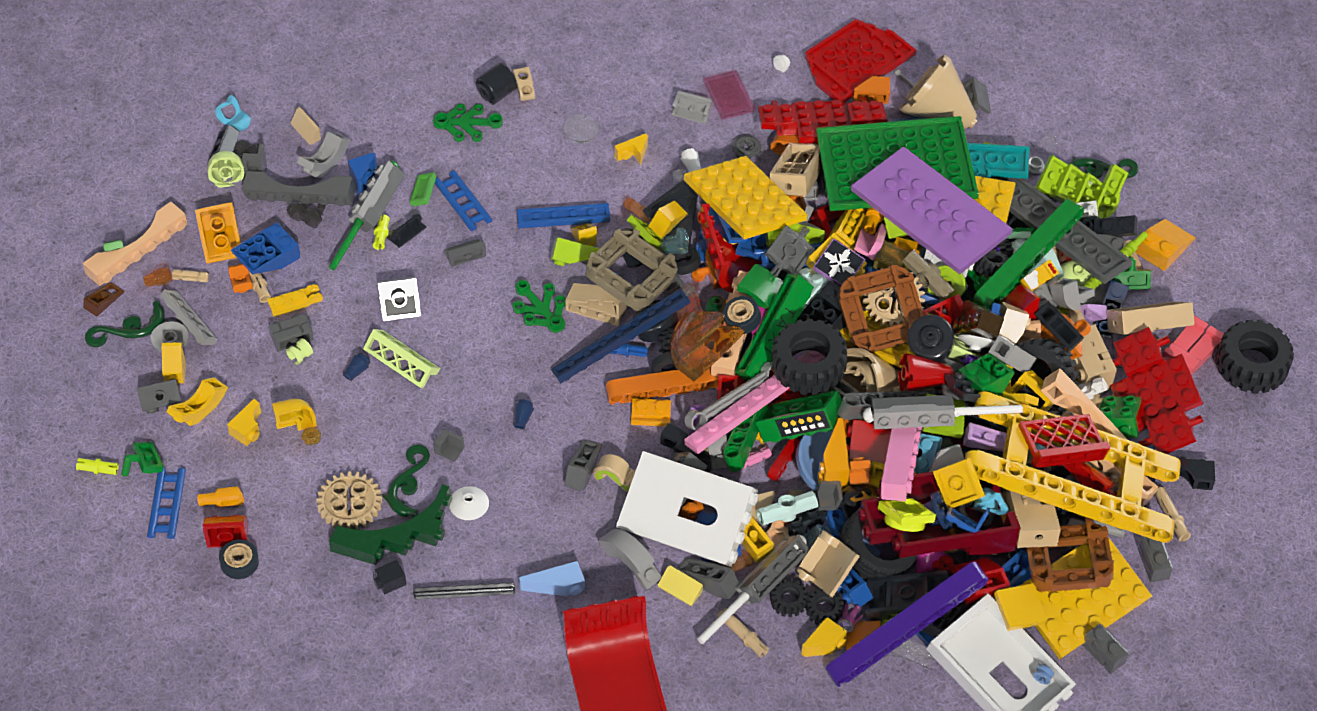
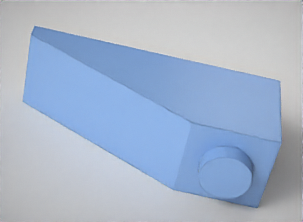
M578 561L519 577V588L521 591L576 596L585 591V580Z

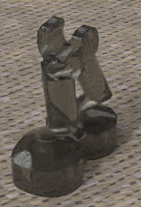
M292 202L287 207V213L290 218L298 222L303 221L312 228H317L322 222L321 216L326 205L318 203L317 210L308 208L313 203L301 204Z

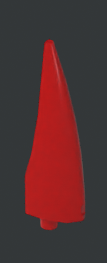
M1081 462L1064 465L1081 485L1115 497L1117 496L1112 491L1115 483L1088 463Z

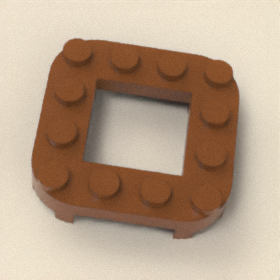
M891 265L889 268L856 277L851 276L842 284L838 292V302L850 341L855 348H862L870 353L907 344L909 327L916 319L924 316L914 284L915 278L912 273L898 265ZM894 287L905 323L873 332L869 331L859 297Z
M1085 518V524L1060 526L1058 546L1026 547L1031 581L1039 592L1108 587L1111 584L1114 576V560H1112L1108 529L1106 526L1103 527L1093 523V519ZM1088 544L1092 568L1052 571L1048 547Z

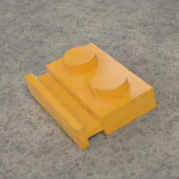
M632 398L631 425L666 427L667 423H670L671 400Z

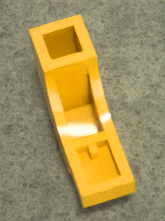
M215 377L202 380L199 388L190 399L183 403L170 405L166 413L177 422H185L189 426H193L219 405L228 387Z

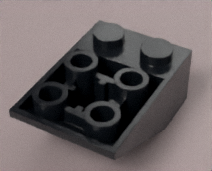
M830 280L802 311L796 321H807V319H813V321L821 320L826 325L829 323L834 326V330L838 329L840 331L845 328V321L838 302L840 286Z

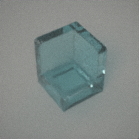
M677 228L676 236H667L666 242H662L661 247L666 254L688 253L689 235L684 228Z

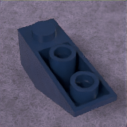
M1111 280L1103 305L1107 306V310L1123 308L1129 292V286ZM1107 319L1096 321L1095 325L1100 336L1111 339L1113 333H1108Z

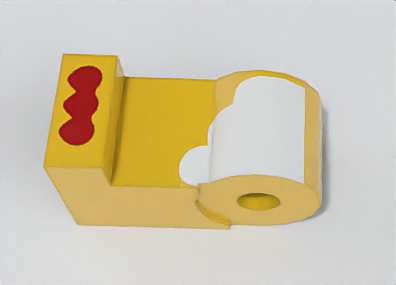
M1049 259L1027 274L1020 282L1033 291L1058 275L1059 271Z

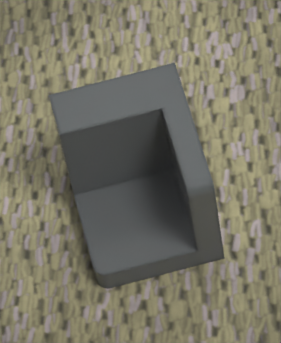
M445 429L441 431L434 442V453L454 462L465 448L463 437Z
M840 481L820 482L816 491L818 510H838L843 499Z

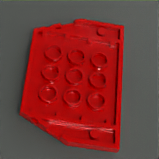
M855 19L805 52V59L815 85L833 100L846 102L854 96V89L872 76H885L915 56L917 50L890 29H886V31L875 28L876 25L867 24Z

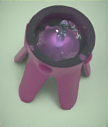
M846 603L838 625L843 630L851 632L854 629V625L863 615H860L855 620L860 609L859 605H856L852 612L847 615L849 605Z

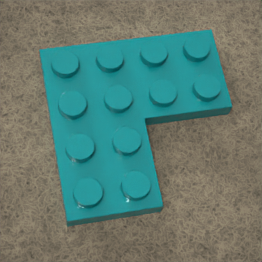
M967 143L975 176L1028 179L1030 146Z

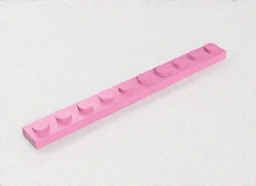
M808 350L796 360L803 363H817L826 357L820 352ZM773 375L685 438V445L699 454L790 387H784L781 381H778L775 375Z

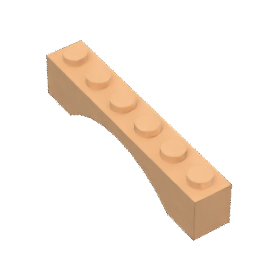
M169 202L156 212L155 219L150 228L138 240L118 250L96 253L83 262L85 274L99 286L110 282L113 276L119 272H124L130 264L138 262L143 255L155 250L157 245L163 241H168L177 231H182L187 225L185 213L172 202Z
M1060 368L1045 377L1041 391L1053 404L1065 408L1074 415L1089 414L1096 429L1127 439Z

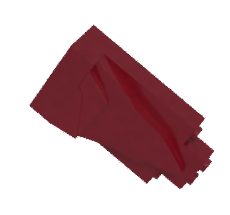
M933 472L914 474V479L910 480L912 481L911 493H907L906 499L913 498L924 505L931 501V493L939 491L941 494ZM882 479L880 480L879 488H876L877 498L862 500L861 507L858 508L859 520H863L864 536L868 537L870 545L892 542L893 549L897 550L899 558L953 549L967 551L968 555L1015 551L1021 529L1015 511L1007 512L1004 515L994 514V520L986 530L970 533L960 529L954 522V528L947 531L941 525L930 527L929 523L925 524L923 530L915 532L893 528L884 521L885 513L878 509L879 501H886V499H881ZM979 479L982 488H990L995 493L1001 494L1000 486ZM964 507L966 514L971 519L979 522L981 519L979 513L974 509Z

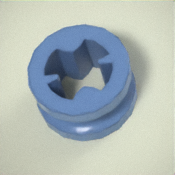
M1038 665L1037 671L1033 673L1034 679L1044 685H1048L1054 677V672L1045 665Z

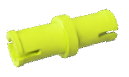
M381 215L377 227L374 229L373 247L379 250L380 244L381 250L384 249L386 237L389 235L388 225L390 218L387 215H383V220Z
M78 458L77 462L79 463H76V470L90 471L97 475L99 473L117 475L116 470L119 468V463L105 462L98 458L96 460Z

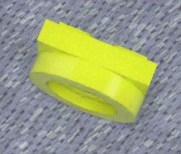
M913 498L906 499V501H879L878 509L885 513L884 521L889 526L899 530L921 531L925 528L926 523L935 522L936 514Z

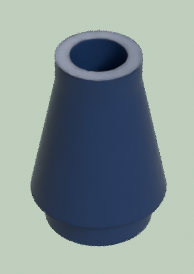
M362 353L354 355L343 376L352 381L369 368L370 360Z
M520 399L515 404V428L525 429L534 411L531 401Z

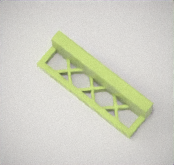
M373 329L363 348L420 388L426 385L430 375H437L441 369L384 330ZM374 340L379 342L380 350L378 351L370 348ZM392 350L395 360L389 361L386 351ZM407 360L409 369L404 371L401 368L400 361ZM420 369L425 372L421 381L416 379L415 370Z

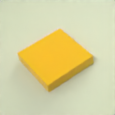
M970 458L933 471L947 509L985 496Z
M1034 583L997 590L994 593L1007 631L1042 625L1048 621Z

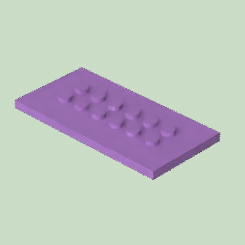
M902 147L851 185L852 192L959 275L1010 236L1013 231L1010 226L905 147Z

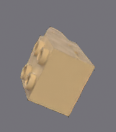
M1069 310L1068 317L1074 323L1084 319L1081 310ZM1091 325L1090 333L1083 336V356L1072 359L1076 360L1077 365L1074 367L1075 371L1079 372V377H1075V381L1080 385L1103 377L1108 385V389L1104 392L1111 391L1110 385L1113 384L1117 369L1096 325Z

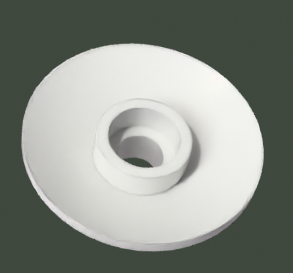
M958 335V339L969 345V350L981 352V348L992 347L995 342L979 336Z
M462 487L452 494L449 508L460 519L474 520L485 514L489 506V499L486 493L477 487Z

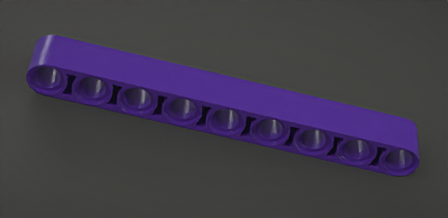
M977 562L966 565L829 663L826 667L827 673L837 687H840V684L844 682H850L982 588L988 582V577Z

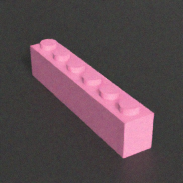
M922 427L892 428L881 483V499L906 501L907 493H911L912 481L910 480L914 479V468L916 467V455H918L921 438L920 430H922Z

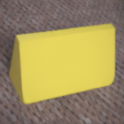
M670 565L657 585L690 606L694 604L703 592V585Z

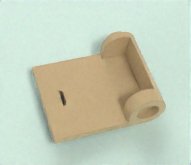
M823 530L796 571L799 573L798 577L806 583L809 580L812 581L829 596L833 597L856 563L859 555Z

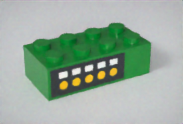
M838 390L772 403L766 407L755 423L764 443L770 441L776 443L785 438L795 439L800 435L811 436L821 431L825 433L830 432L835 428L838 418H841L837 410L842 399Z

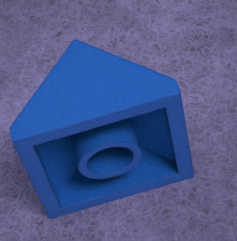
M375 153L348 160L349 175L356 184L355 193L357 197L368 187L366 183L375 175L374 170L377 167Z

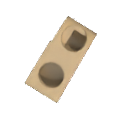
M529 67L513 69V75L518 85L517 91L520 102L535 99ZM521 73L526 74V76L518 77V75Z

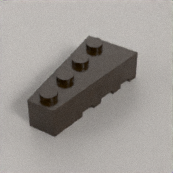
M965 299L959 318H956L953 324L954 335H973L987 339L998 337L1004 317L987 307Z

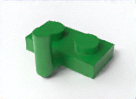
M1129 256L1132 260V266L1112 279V281L1129 286V290L1151 289V270H1136V260L1132 256Z
M153 442L133 443L132 450L134 454L125 456L121 475L125 477L129 475L132 462H138L142 473H162L163 464Z

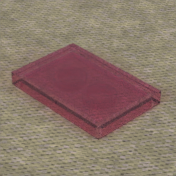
M737 70L703 78V83L721 120L755 112V107Z

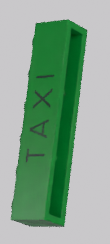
M787 274L737 366L735 373L744 380L752 379L761 372V368L766 362H772V346L775 337L788 324H795V321L802 313L805 303L811 297L814 286L799 274Z

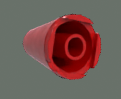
M904 353L899 361V365H902V371H898V384L901 391H919L939 387L943 383L947 384L944 378L945 374L954 375V369L950 365L913 354Z

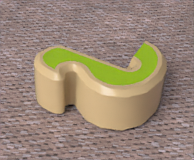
M609 454L603 455L599 459L593 470V475L597 481L608 476L628 492L636 469L632 470L628 463L620 456Z

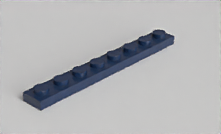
M681 288L556 365L551 369L552 373L560 384L569 380L575 374L585 370L591 364L601 360L607 354L617 350L623 344L633 340L639 334L684 308L687 304L691 303L688 296Z

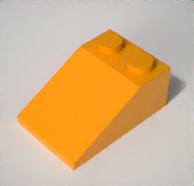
M232 202L195 210L206 264L236 258L231 249L241 244Z
M1164 219L1145 231L1148 237L1138 246L1136 253L1161 270L1166 271L1196 237Z
M838 418L824 451L823 461L819 462L818 483L820 484L821 481H840L841 490H844L848 485L850 467L843 418Z

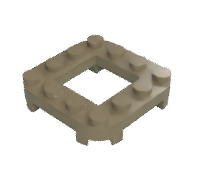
M617 229L609 241L596 253L592 252L590 254L585 275L633 310L639 311L651 304L674 281L678 270L677 264L674 261L675 256L671 253L666 256L641 239L639 237L640 231L633 229V232ZM628 252L654 272L641 285L637 284L634 287L608 268L624 253Z

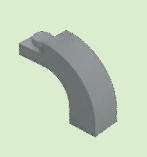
M327 132L320 149L311 157L299 156L297 163L303 166V171L316 178H322L342 159L350 139L336 132Z
M612 529L598 540L609 557L620 559L630 568L644 590H648L662 578L653 564L655 562L653 557L629 533L621 529Z

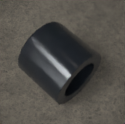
M503 63L496 64L475 80L481 97L493 105L516 90L518 86L513 73Z

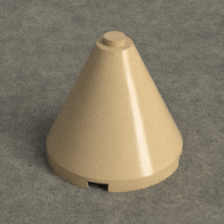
M943 54L936 60L939 65L936 63L934 66H930L904 98L908 103L906 105L901 104L899 110L906 115L922 119L961 116L964 129L968 127L971 129L977 122V114L951 58Z
M848 348L847 368L843 380L861 393L892 392L893 387L899 386L898 371L901 372V370L865 349Z

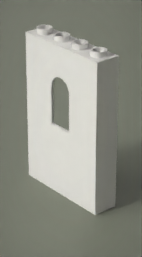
M643 451L616 527L731 567L732 563H735L737 560L738 546L744 540L745 526L751 520L752 514L750 512L752 506H755L757 503L758 490ZM684 497L713 506L718 513L715 523L707 526L679 517L678 513Z
M989 594L932 640L926 649L984 711H1055L1060 706L1058 702L1061 699L1066 701L1072 696L1073 692L1071 690L1076 685L1023 629L1007 631L998 604ZM1003 662L1024 683L1027 688V696L1020 700L1014 699L989 673ZM1038 665H1045L1054 672V677L1048 685L1041 684L1034 679L1033 673L1037 671Z

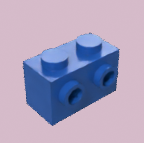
M853 568L837 590L838 594L842 593L845 602L848 605L852 604L854 607L856 605L861 607L873 598L866 582Z

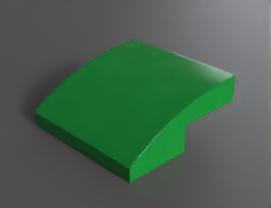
M755 264L738 284L737 291L753 297L759 307L768 310L783 281L771 275L769 270Z

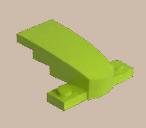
M1052 155L1049 156L1035 188L1061 203L1066 199L1075 203L1097 201L1098 217L1109 218L1118 207L1120 191L1128 176V172L1115 164H1111L1102 183L1090 173H1084L1074 165L1066 164Z

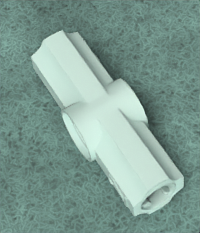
M813 491L795 497L783 495L778 499L777 503L757 509L756 515L761 526L778 520L789 522L796 518V514L818 507V501Z

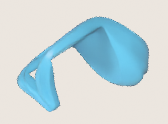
M229 95L227 102L221 103L215 109L217 119L227 126L230 125L236 130L242 131L250 125V116L240 110L239 104L233 95ZM232 104L235 108V115L233 118L227 119L224 117L221 109Z
M982 488L985 496L974 500V508L986 510L988 507L990 512L997 515H1004L1008 512V507L1003 501L1001 494L995 493L990 488Z

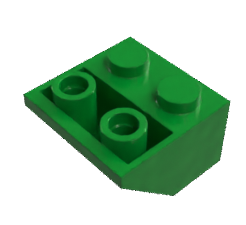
M991 353L958 370V373L966 375L965 378L972 381L971 387L975 389L974 392L985 391L998 396L1003 394L1014 375V371Z

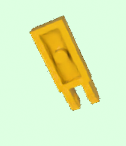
M312 284L305 289L267 299L273 317L321 302L323 296L318 293L320 290L319 286Z

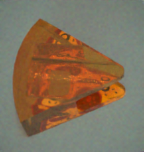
M685 312L674 330L671 340L673 363L678 370L692 381L697 380L744 333V330L740 327L722 326L721 323L725 317L722 312ZM714 340V347L709 349L707 344Z

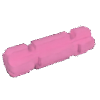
M764 447L760 449V452L757 450L750 453L743 469L747 465L749 467L763 461V458L765 460L771 458L770 448Z

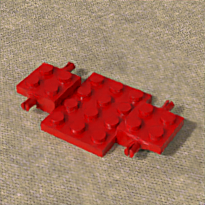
M861 97L859 101L847 103V109L845 101L842 102L840 100L827 102L821 100L815 102L798 101L791 103V105H778V101L775 100L774 103L773 100L771 105L758 106L761 130H777L778 136L797 135L799 144L818 143L816 128L887 122L883 102H867L865 97L864 101L863 97Z
M1147 327L1113 342L1117 350V358L1112 361L1115 367L1121 364L1128 377L1110 386L1115 397L1134 396L1141 398V404L1136 416L1138 432L1148 429L1149 437L1138 441L1139 444L1145 447L1153 444L1157 451L1169 454L1196 442L1193 426L1204 421L1201 414L1189 419L1186 412L1203 405V401L1183 354L1181 353L1164 361L1160 347L1171 343L1168 335L1157 340L1153 336L1151 329Z

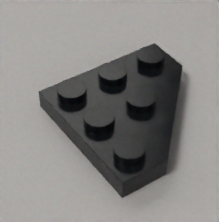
M684 180L643 209V212L650 221H652L658 209L673 201H676L688 213L663 238L672 251L686 247L691 242L698 194Z

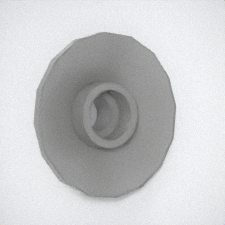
M174 321L158 325L151 334V344L159 352H162V343H182L184 348L189 340L187 328L181 323Z

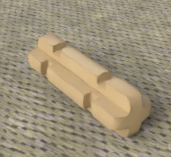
M174 269L172 271V279L208 282L209 273Z

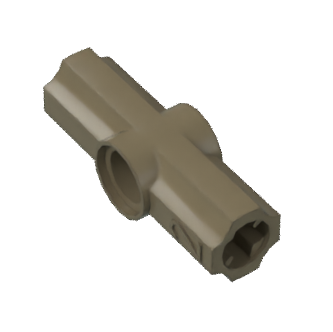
M914 249L902 261L916 275V278H919L917 283L922 284L924 288H929L942 301L954 291V288L940 276V269L933 263H927Z

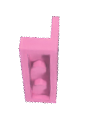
M881 224L875 235L868 234V231L865 232L864 229H861L854 250L874 260L883 245L887 232L886 225Z

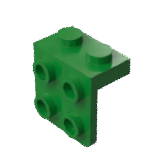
M1134 396L1104 397L1099 410L1126 438L1138 437L1136 416L1141 404V398Z

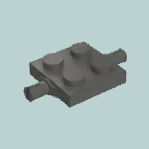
M786 225L764 254L775 264V267L770 272L771 275L777 277L781 270L787 274H798L808 257L815 250L805 239V236L810 231L809 228L806 230L807 227L803 226L801 231L797 233Z

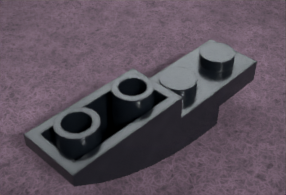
M1135 215L1110 218L1092 216L1081 217L1079 220L1096 234L1111 235L1119 238L1137 235L1138 217Z

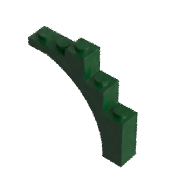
M442 484L436 499L430 506L402 524L378 530H355L336 526L329 540L330 551L376 565L378 559L381 560L383 558L385 550L406 556L408 550L413 549L415 540L436 546L438 541H442L445 535L442 521L445 516L444 509L446 506L449 507L452 501L450 486Z

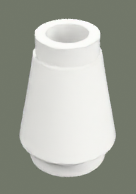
M687 149L682 152L681 160L689 172L701 169L698 152L694 149Z

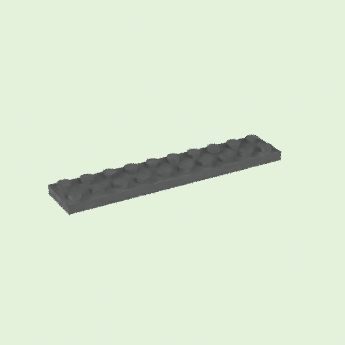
M991 177V179L1016 182L1009 212L1030 228H1034L1035 231L1059 207L1058 204L1022 178ZM1080 221L1055 245L1057 249L1103 284L1132 266L1130 258Z

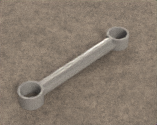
M766 362L758 375L705 409L689 411L685 417L686 426L694 431L698 430L708 423L710 418L769 379L772 362ZM699 415V423L694 427L693 420Z

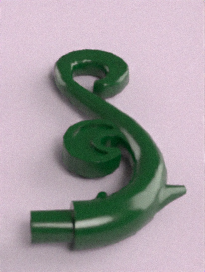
M1075 156L1069 163L1077 168L1088 166L1085 173H1090L1097 179L1103 175V170L1108 171L1110 167L1109 164L1091 158L1076 159ZM1123 159L1118 164L1120 168L1127 166L1131 169V171H1128L1127 178L1134 177L1138 173V164L1132 159Z
M159 301L153 302V316L149 319L151 322L144 328H141L140 318L130 316L123 321V330L104 326L90 328L85 334V341L91 347L104 345L108 338L107 334L104 333L101 338L95 339L93 335L97 332H106L124 338L148 336L152 334V331L158 325L163 323L164 309Z
M422 445L409 447L406 451V458L409 463L416 465L399 474L390 484L387 495H382L391 509L403 517H415L418 515V510L405 505L403 500L401 502L398 500L397 491L401 487V491L405 495H413L417 492V480L411 477V475L425 466L430 459L429 450ZM415 454L423 455L422 461L418 464L413 459Z

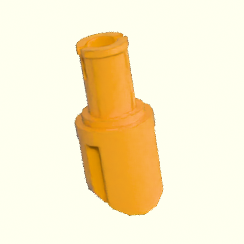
M867 208L865 214L867 223L864 230L867 232L868 228H870L868 234H874L878 223L883 221L884 216L874 208Z
M238 486L217 488L213 493L198 494L197 496L199 507L215 504L219 508L242 505L245 500Z

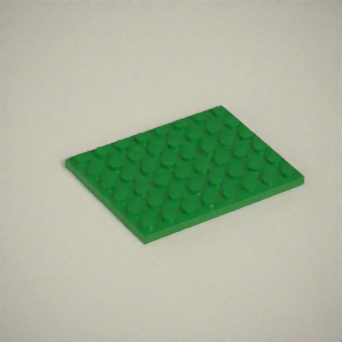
M961 116L816 128L830 211L873 208L851 191V185L902 147L908 149L971 198L978 199L979 197Z

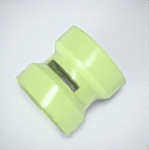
M302 338L296 342L295 346L289 347L286 353L289 359L293 360L296 358L297 362L295 364L299 365L303 362V358L313 354V349Z

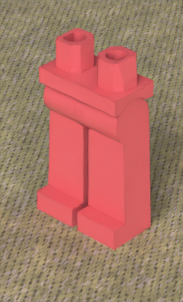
M1195 315V325L1186 326L1169 348L1164 350L1162 355L1165 361L1182 353L1192 376L1219 348L1222 336L1224 335V333L1212 326L1208 328L1209 324Z

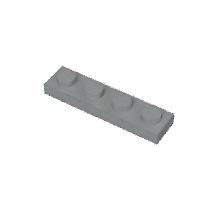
M163 290L160 296L165 301V304L173 310L175 316L194 335L195 340L201 345H214L218 339L177 291Z

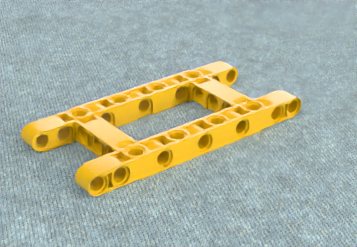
M983 391L978 393L981 396L975 402L974 407L1022 405L1023 413L979 415V418L1007 427L1002 458L980 450L968 451L965 454V459H971L978 479L1159 542L1166 543L1173 539L1174 521L1168 515L1140 506L1144 475L1164 482H1174L1179 479L1181 462L1178 458L1097 429L1102 441L1108 442L1111 447L1104 459L1122 468L1121 476L1118 479V483H1120L1119 491L1115 497L1026 466L1029 447L1020 431L1019 423L1060 416ZM1065 423L1060 425L1069 431L1072 429L1071 426ZM1077 423V424L1083 426L1084 428L1088 429V426L1083 425V424H1081V423ZM1048 425L1043 426L1044 429L1054 433V428ZM1031 427L1027 428L1034 435L1038 432ZM1076 429L1073 431L1074 434L1082 438L1085 435ZM1059 431L1055 434L1064 440L1068 437ZM1040 433L1038 436L1039 438H1042L1047 442H1049L1050 440L1049 437L1043 435L1042 433ZM1087 436L1085 439L1090 443H1096V441L1089 436ZM1072 438L1068 440L1073 445H1080L1079 442ZM1052 440V442H1051L1052 444H1055V445H1058V446L1063 447V445H1061V444H1059L1058 442Z

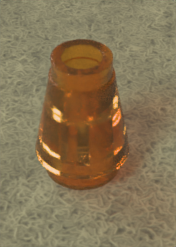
M161 267L143 277L146 287L169 285V282L173 281L168 267Z

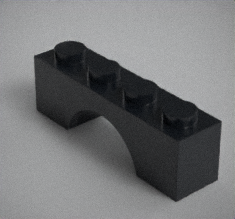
M1185 457L1178 458L1181 462L1179 476L1186 479L1192 489H1213L1216 481L1215 461L1188 459ZM1146 476V477H1147L1148 479H1150L1153 483L1155 482V480H1156L1155 478Z

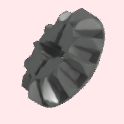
M740 136L733 142V152L736 153V157L747 156L751 160L753 156L757 157L758 153H761V143L753 136ZM745 144L750 148L749 151L744 148Z

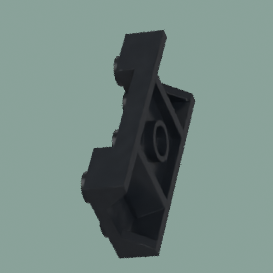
M948 570L867 578L868 588L873 596L869 600V609H866L869 621L890 620V615L901 613L950 578Z

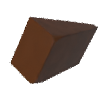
M110 282L85 297L83 308L97 317L125 291ZM114 289L116 293L112 294L107 290Z

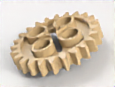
M917 277L914 279V284L918 293L920 303L922 304L925 302V299L920 297L923 296L925 292L919 291V289L923 285L916 284V282L919 279ZM894 287L888 291L882 290L864 295L867 298L862 301V303L868 304L864 310H871L868 317L875 316L874 323L881 320V327L885 323H888V327L893 326V324L905 323L902 312L898 310V299L894 302V313H890L893 300L890 296L894 291ZM883 301L887 304L888 308L883 310L879 307L878 303Z
M349 471L347 476L340 473V478L333 475V481L326 480L327 486L322 485V492H318V512H320L322 519L325 518L326 524L332 522V528L339 525L340 527L347 526V528L351 529L352 526H355L359 530L360 524L366 527V521L373 522V516L378 517V511L381 510V490L378 489L377 483H373V478L367 480L366 474L359 477V472H357L355 476H352L351 471ZM348 487H351V515H348Z

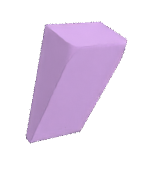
M1081 305V312L1084 318L1090 322L1107 319L1106 305Z
M969 423L965 429L963 445L1003 452L1006 433Z

